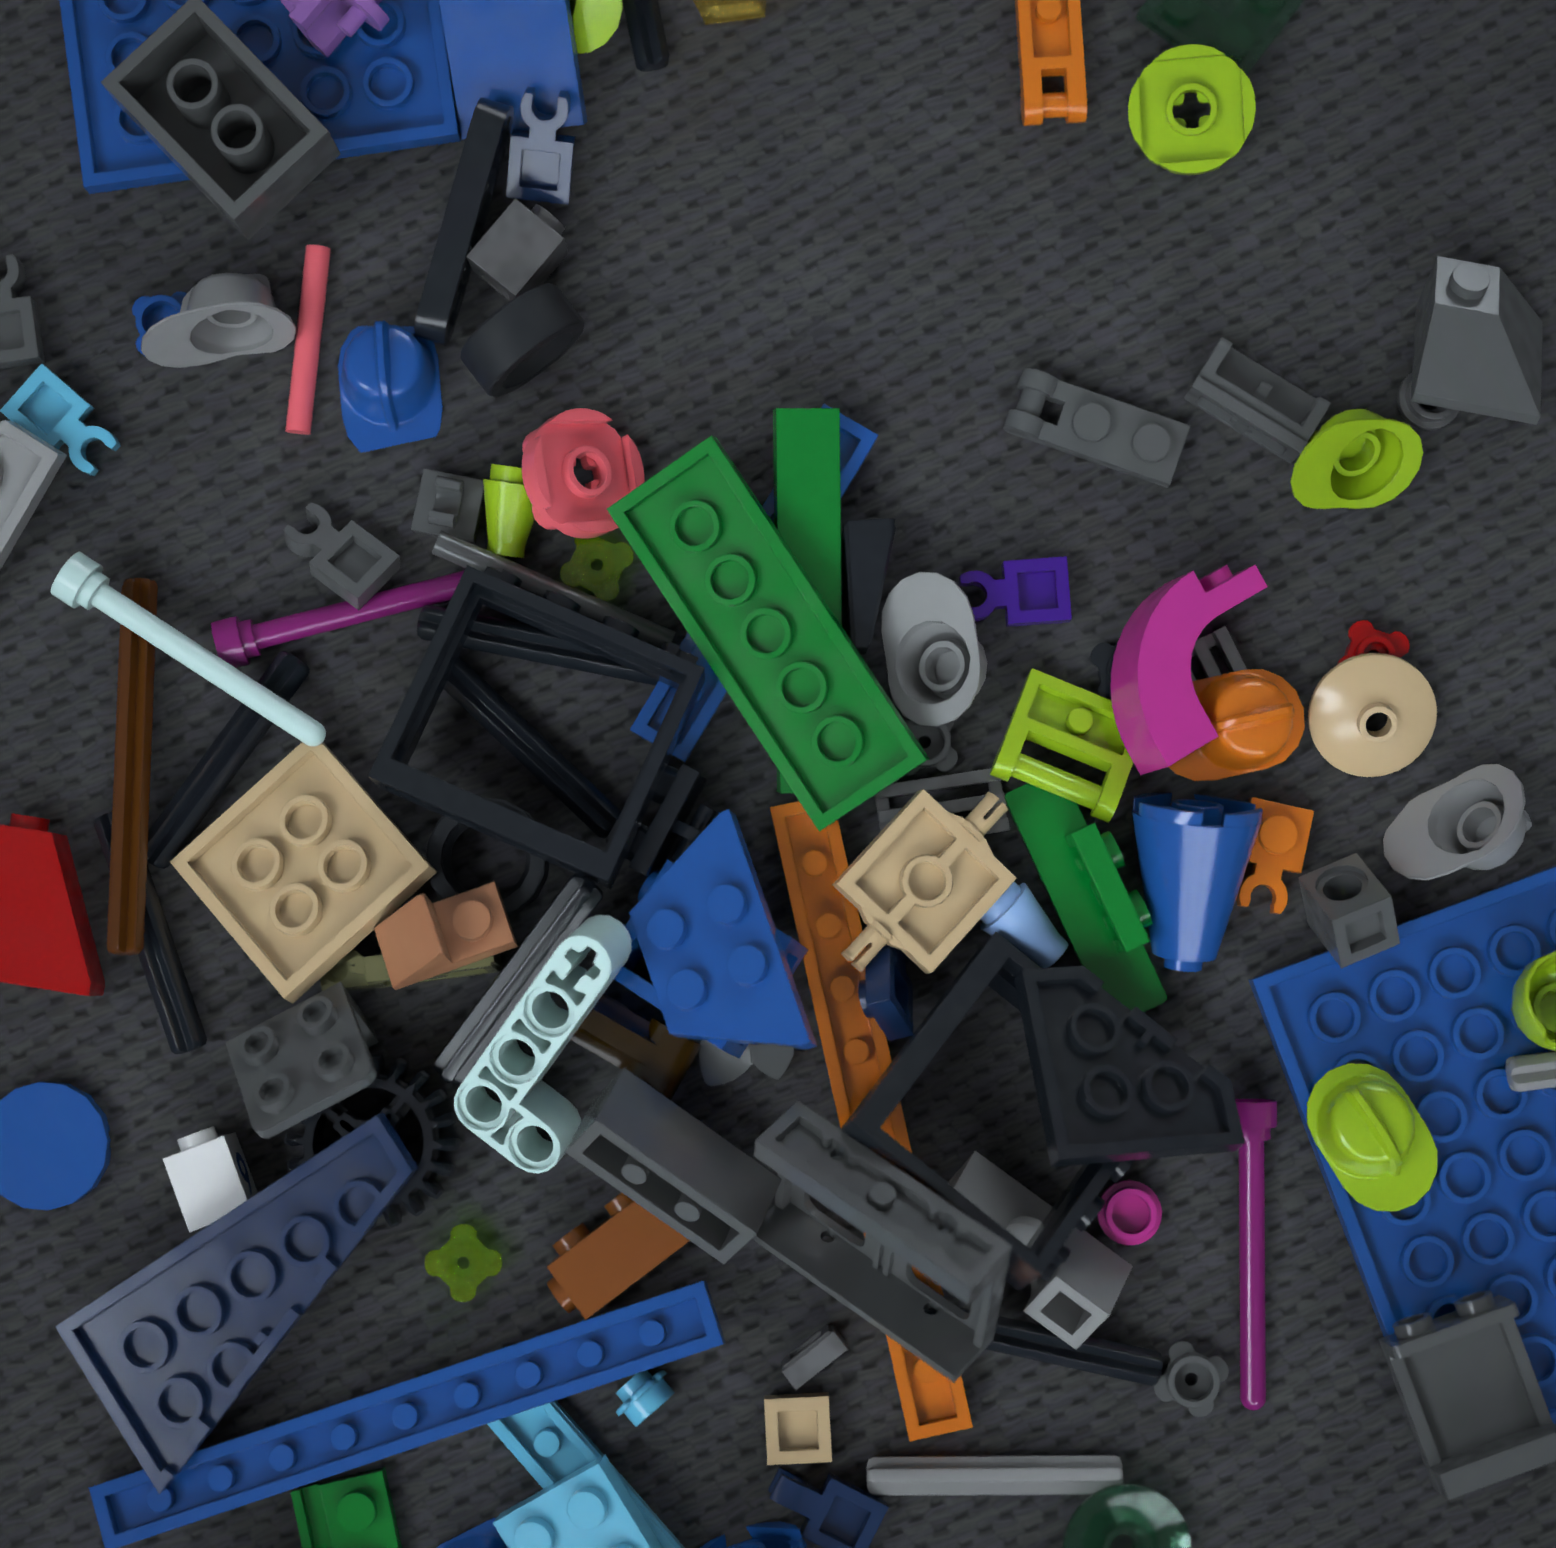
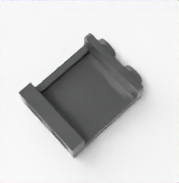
M1491 1290L1479 1291L1454 1302L1456 1311L1432 1319L1430 1313L1415 1314L1401 1319L1392 1325L1395 1333L1378 1339L1432 1486L1448 1500L1556 1461V1424L1552 1422L1514 1320L1515 1317L1520 1315L1515 1301L1501 1295L1494 1297Z

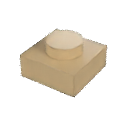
M828 1392L764 1395L767 1465L832 1462Z

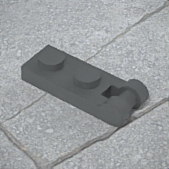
M1024 368L1022 370L1017 385L1021 395L1016 409H1010L1007 413L1003 425L1004 431L1166 488L1170 486L1191 425L1060 381L1056 377L1037 369ZM1045 400L1063 406L1057 425L1045 422L1039 418Z

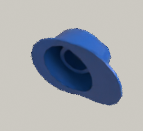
M385 320L375 321L373 326H358L352 330L340 350L338 373L342 418L347 436L355 447L362 453L436 437L441 427L443 408L439 359L434 342L416 337L414 335V326L392 325Z

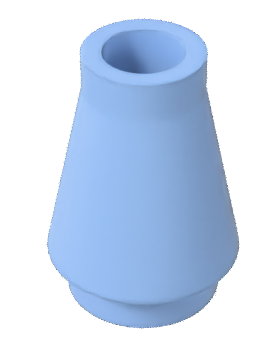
M1013 882L980 919L982 921L981 930L991 936L998 932L1041 968H1049L1063 955L1069 945L1058 933L1026 883L1018 885L1016 882Z

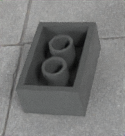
M188 0L101 81L118 106L248 240L341 154L329 131L202 0Z

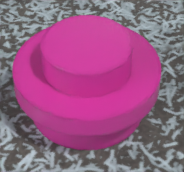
M1122 1180L1110 1185L1102 1193L1101 1198L1105 1200V1204L1097 1215V1219L1102 1231L1110 1239L1123 1245H1138L1149 1240L1156 1233L1162 1219V1208L1157 1195L1147 1185L1135 1180Z

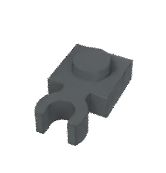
M14 254L6 255L8 270L6 276L0 280V369L45 363L37 301L31 296L18 297V293L22 290L26 280L25 268Z
M309 503L305 507L306 517L313 526L317 527V530L310 534H302L288 524L283 529L285 543L293 553L299 556L314 557L309 562L311 575L357 610H360L401 568L400 555L352 520L338 532L332 527L329 513L320 505Z

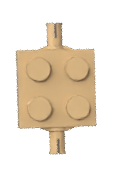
M924 789L917 791L832 884L858 909L864 923L867 925L850 946L841 953L847 961H853L851 963L853 967L862 972L866 965L887 944L901 950L925 974L932 973L1017 879L994 857L987 840L983 837L1002 815L1008 811V807L1003 802L995 804L999 800L996 795L987 792L980 803L964 819L946 811Z

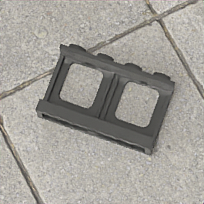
M799 1101L791 1106L756 1139L754 1157L776 1171L777 1177L782 1180L775 1194V1204L767 1211L757 1235L752 1240L949 1380L955 1382L994 1340L1012 1245ZM810 1196L866 1234L865 1240L858 1238L819 1211L812 1204ZM830 1236L834 1241L824 1242L821 1238ZM912 1266L967 1305L972 1302L970 1313L963 1311L920 1281L913 1273ZM926 1308H933L937 1313L929 1315L924 1310Z

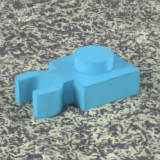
M42 363L0 410L9 420L16 422L55 448L59 449L64 443L68 445L72 463L79 470L89 475L95 476L99 471L94 464L87 460L85 455L86 447L90 442L101 440L114 451L121 447L118 439L108 430L99 426H87L83 423L95 408Z

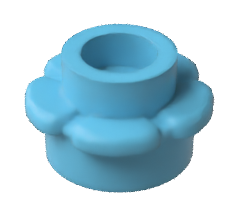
M648 1370L634 1375L616 1392V1395L623 1402L616 1410V1414L620 1416L624 1413L635 1427H638L675 1393L663 1379L667 1374L666 1371L660 1370L654 1376Z

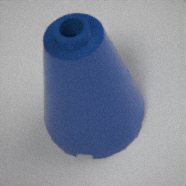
M1172 793L1140 794L1134 796L1132 815L1144 900L1153 922L1152 925L1148 926L1152 953L1164 958L1165 968L1183 972L1201 971L1203 962L1213 961L1217 958L1262 823L1263 810L1262 808L1255 809L1256 805L1250 802L1211 795L1194 794L1195 799L1172 800L1171 804Z

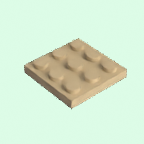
M301 742L170 861L280 995L291 1003L299 999L374 930V927L389 917L437 873L433 866L324 742L318 746H308Z

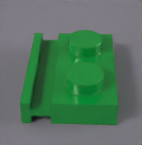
M385 1467L326 1480L304 1487L301 1486L292 1489L290 1492L302 1548H402Z

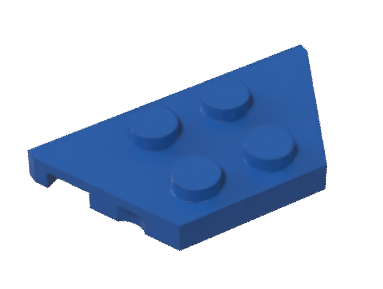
M729 809L720 812L629 912L669 1034L678 1038L720 1039L728 1040L732 1043L775 1044L793 1046L797 1049L813 1048L817 1044L736 814Z

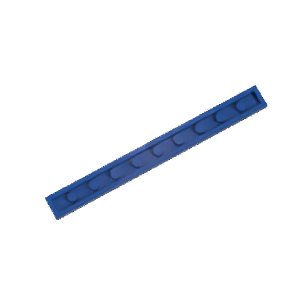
M701 1281L196 1451L169 1487L160 1494L144 1469L89 1488L104 1546L105 1548H120L726 1344L707 1282Z

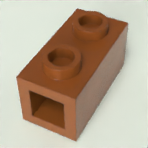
M622 1192L604 1206L610 1214L608 1219L592 1231H589L584 1222H582L552 1245L559 1256L553 1259L547 1266L554 1276L546 1282L547 1286L566 1312L571 1313L577 1308L585 1320L690 1241Z

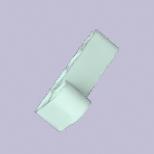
M595 915L587 918L557 947L459 1086L454 1097L455 1112L465 1127L526 1172L539 1174L549 1171L564 1156L567 1147L581 1124L580 1115L573 1104L542 1079L627 962L632 951L631 937L628 930L619 920L608 915ZM593 949L597 956L594 959V965L587 971L579 966V964L585 959L590 950ZM550 992L561 995L566 1001L569 1010L558 1007L553 1002ZM517 1040L527 1043L533 1050L535 1057L524 1053L519 1047ZM485 1087L494 1090L499 1096L501 1103L493 1100L487 1094ZM535 1126L544 1129L551 1136L552 1141L542 1138Z

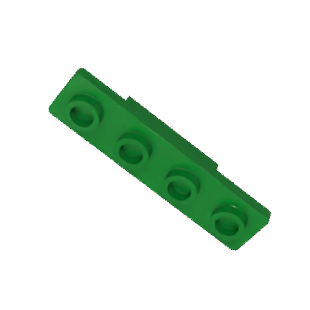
M1028 783L1006 793V806L1081 966H1084L1104 982L1101 988L1131 1011L1137 1007L1142 1012H1145L1164 1003L1167 1000V995L1143 946L1150 942L1144 928L1152 925L1153 922L1140 893L1136 889L1127 893L1117 869L1125 866V862L1111 832L1106 831L1100 834L1095 823L1087 826L1077 803Z

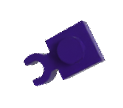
M1067 556L1003 561L1001 564L1003 579L994 580L990 575L982 571H968L959 576V586L967 587L974 585L981 588L985 594V602L981 606L971 607L975 622L987 618L995 609H1005L1006 627L1069 623L1072 620Z

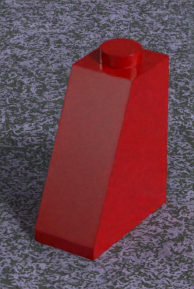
M11 813L9 826L0 824V982L84 996H103L105 980L67 835L48 832L50 819Z

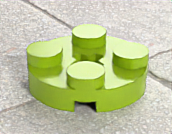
M1200 44L1177 46L1164 51L1155 58L1138 77L1131 90L1128 104V120L1131 134L1146 158L1155 165L1179 175L1208 173L1220 168L1228 160L1236 156L1252 130L1256 112L1253 86L1242 68L1240 69L1235 61L1225 56L1223 52L1214 47ZM1189 92L1197 93L1198 102L1202 104L1209 103L1210 115L1200 117L1197 128H1186L1184 119L1174 118L1173 107L1182 105L1184 94Z

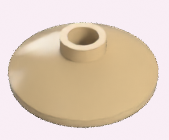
M1384 653L1360 654L1334 666L1319 681L1312 694L1308 708L1310 735L1320 754L1335 768L1361 777L1388 775L1412 763L1428 745L1437 720L1435 696L1423 674L1406 660ZM1384 713L1387 715V723L1382 729L1378 731L1366 729V721L1372 714Z

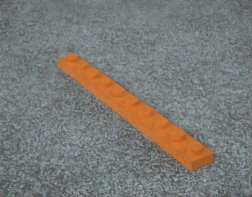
M796 801L770 807L799 943L809 949L803 958L841 1129L892 1060L886 1035L874 1018L869 1019L865 1016L860 1004L858 984L861 980H865V968L860 972L851 965L853 961H847L841 954L863 930L858 909L832 885L848 868L839 822L837 820L824 830L818 831L801 803ZM900 1101L880 1128L912 1153ZM912 1266L913 1273L920 1281L944 1297L942 1286ZM886 1335L909 1441L973 1428L962 1375L955 1382H952Z

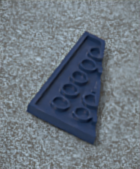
M384 1112L371 1118L55 1326L159 1494L173 1482L419 1168Z

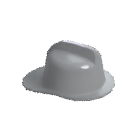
M239 273L214 274L201 279L191 288L183 298L180 313L168 316L148 329L142 337L141 351L149 361L160 366L176 368L200 366L236 355L270 353L283 349L294 340L296 326L289 315L275 307L270 283L266 276Z
M918 572L902 579L888 594L882 610V638L892 699L902 715L918 725L941 726L961 716L971 706L975 696L979 693L986 679L987 659L985 651L978 641L975 618L969 599L955 581L939 573Z
M1482 764L1418 795L1408 802L1386 829L1383 838L1385 858L1394 871L1408 879L1417 880L1438 878L1463 867L1472 870H1491L1504 865L1517 853L1524 841L1526 831L1532 827L1531 819L1524 810L1525 795L1523 784L1515 772L1502 765Z

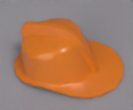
M1264 669L1239 670L1192 681L1196 695L1218 737L1170 765L1169 768L1175 774L1193 781H1214L1268 769L1285 761L1298 747L1305 729L1304 707L1296 690L1282 676Z

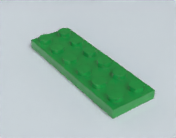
M708 437L607 508V511L818 831L824 830L929 760V757L716 437Z

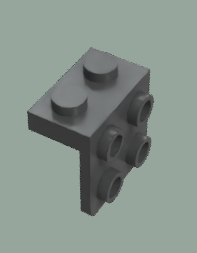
M341 982L225 1042L251 1125L262 1138L273 1137L368 1087L374 1082L377 1075L368 1050L369 1047L378 1043L377 1036L370 1021Z

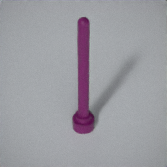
M464 570L378 592L360 610H357L347 601L257 624H253L252 619L240 621L238 616L211 622L212 635L218 657L233 667L240 668L250 665V658L261 656L262 648L410 611L425 605H433L451 600Z
M1235 1099L1245 1144L1238 1149L1240 1400L1245 1408L1255 1411L1262 1408L1266 1402L1264 1141L1271 1140V1128L1277 1127V1100Z

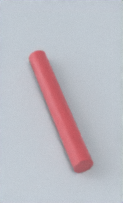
M306 245L285 430L288 433L311 434L331 249L322 245Z

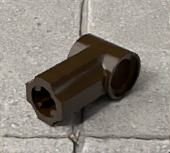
M603 994L571 1040L620 1069L626 1068L671 1100L702 1045L692 1039L678 1038L669 1034L665 1023L653 1017L649 1021L628 1009L629 1007Z

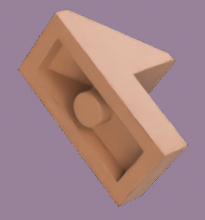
M495 882L432 903L424 893L420 894L374 927L394 990L518 947L499 887Z

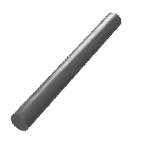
M442 530L431 553L463 568H466L468 565L482 572H485L487 566L499 572H502L504 569L522 580L521 589L542 598L546 590L564 595L581 606L579 614L602 623L604 616L624 621L639 630L640 633L637 639L655 647L661 648L664 641L672 643L676 631Z

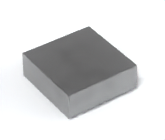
M827 1323L782 1359V1373L797 1390L848 1350L847 1343L835 1326Z

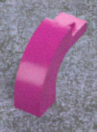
M1224 565L1200 579L1197 578L1193 570L1165 583L1153 591L1142 601L1126 623L1113 657L1111 700L1120 737L1140 775L1169 767L1218 737L1193 687L1191 677L1192 652L1197 638L1208 623L1268 587L1256 565L1232 574L1228 565Z

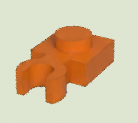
M1251 797L1248 798V802L1255 804V809L1262 808L1263 810L1262 823L1248 862L1253 864L1252 873L1242 880L1236 902L1240 907H1248L1253 889L1258 885H1263L1272 893L1273 899L1270 905V913L1278 915L1284 911L1288 901V892L1281 880L1282 872L1287 871L1296 874L1302 872L1314 811Z

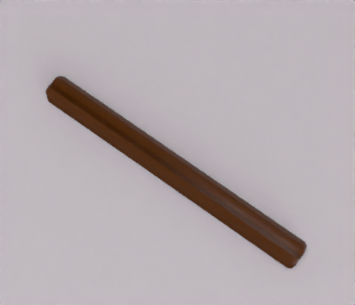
M146 578L125 579L121 594L157 616L158 585L156 581ZM120 624L107 950L109 953L116 955L140 954L144 948L156 647L122 624Z

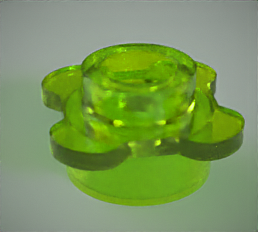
M600 537L588 539L574 538L576 545L574 554L570 562L563 564L560 570L561 579L564 584L574 588L581 586L588 591L594 592L597 598L606 602L615 599L620 592L618 582L622 577L623 569L633 563L634 556L630 546L624 542L613 544ZM595 559L603 562V567L599 571L591 568V563Z
M470 1224L456 1225L451 1230L450 1240L440 1250L430 1251L425 1258L427 1273L431 1276H439L450 1287L451 1297L458 1302L472 1300L476 1296L477 1286L487 1276L497 1275L502 1268L501 1254L497 1250L488 1249L484 1242L477 1238V1231ZM460 1257L469 1259L470 1264L468 1268L461 1269L458 1266L457 1262Z

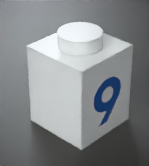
M209 1127L178 1139L177 1142L181 1152L163 1159L189 1233L212 1224L258 1193L236 1132L218 1137L215 1127Z

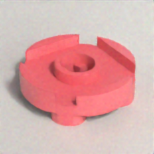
M587 408L566 410L545 421L539 428L530 432L523 441V483L527 496L532 503L534 519L545 529H557L565 535L583 539L595 538L611 532L619 527L607 511V508L645 482L642 459L635 443L628 434L620 437L617 431L607 424L612 419L602 412ZM576 458L580 459L583 469L592 470L593 481L585 484V487L579 483L574 474Z

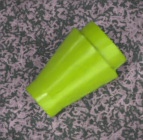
M491 464L489 479H483L488 536L487 550L497 555L524 558L525 546L535 519L532 513V503L524 487L522 468Z

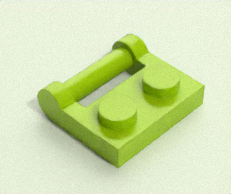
M1032 668L1025 680L989 775L1008 782L1010 777L1016 778L1092 809L1090 816L1109 823L1120 801L1133 761L1120 737L1113 713L1112 700ZM1025 739L1106 772L1102 785L1022 754L1021 750Z

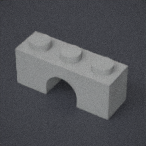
M977 1151L973 1152L948 1182L1025 1246L1053 1208ZM1074 1228L1063 1244L1071 1250L1069 1257L1057 1267L1048 1282H1045L1040 1277L1031 1282V1296L1023 1311L1077 1350L1110 1316L1133 1266L1086 1231L1080 1232Z

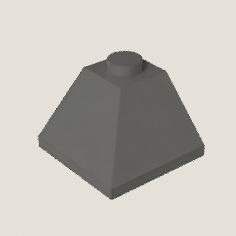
M1437 256L1416 308L1411 402L1537 425L1541 417L1543 321L1500 267Z

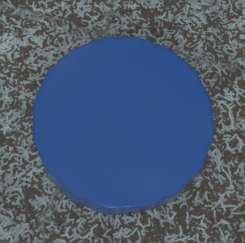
M41 1081L16 1088L0 1100L1 1196L22 1208L48 1211L76 1203L97 1187L110 1164L111 1139L107 1117L92 1096L68 1083Z

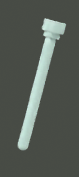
M76 552L72 555L57 574L51 587V594L70 607L77 608L81 605L87 610L96 607L306 745L318 746L325 740L326 730L321 723L110 587V578L102 574L103 566L82 552Z

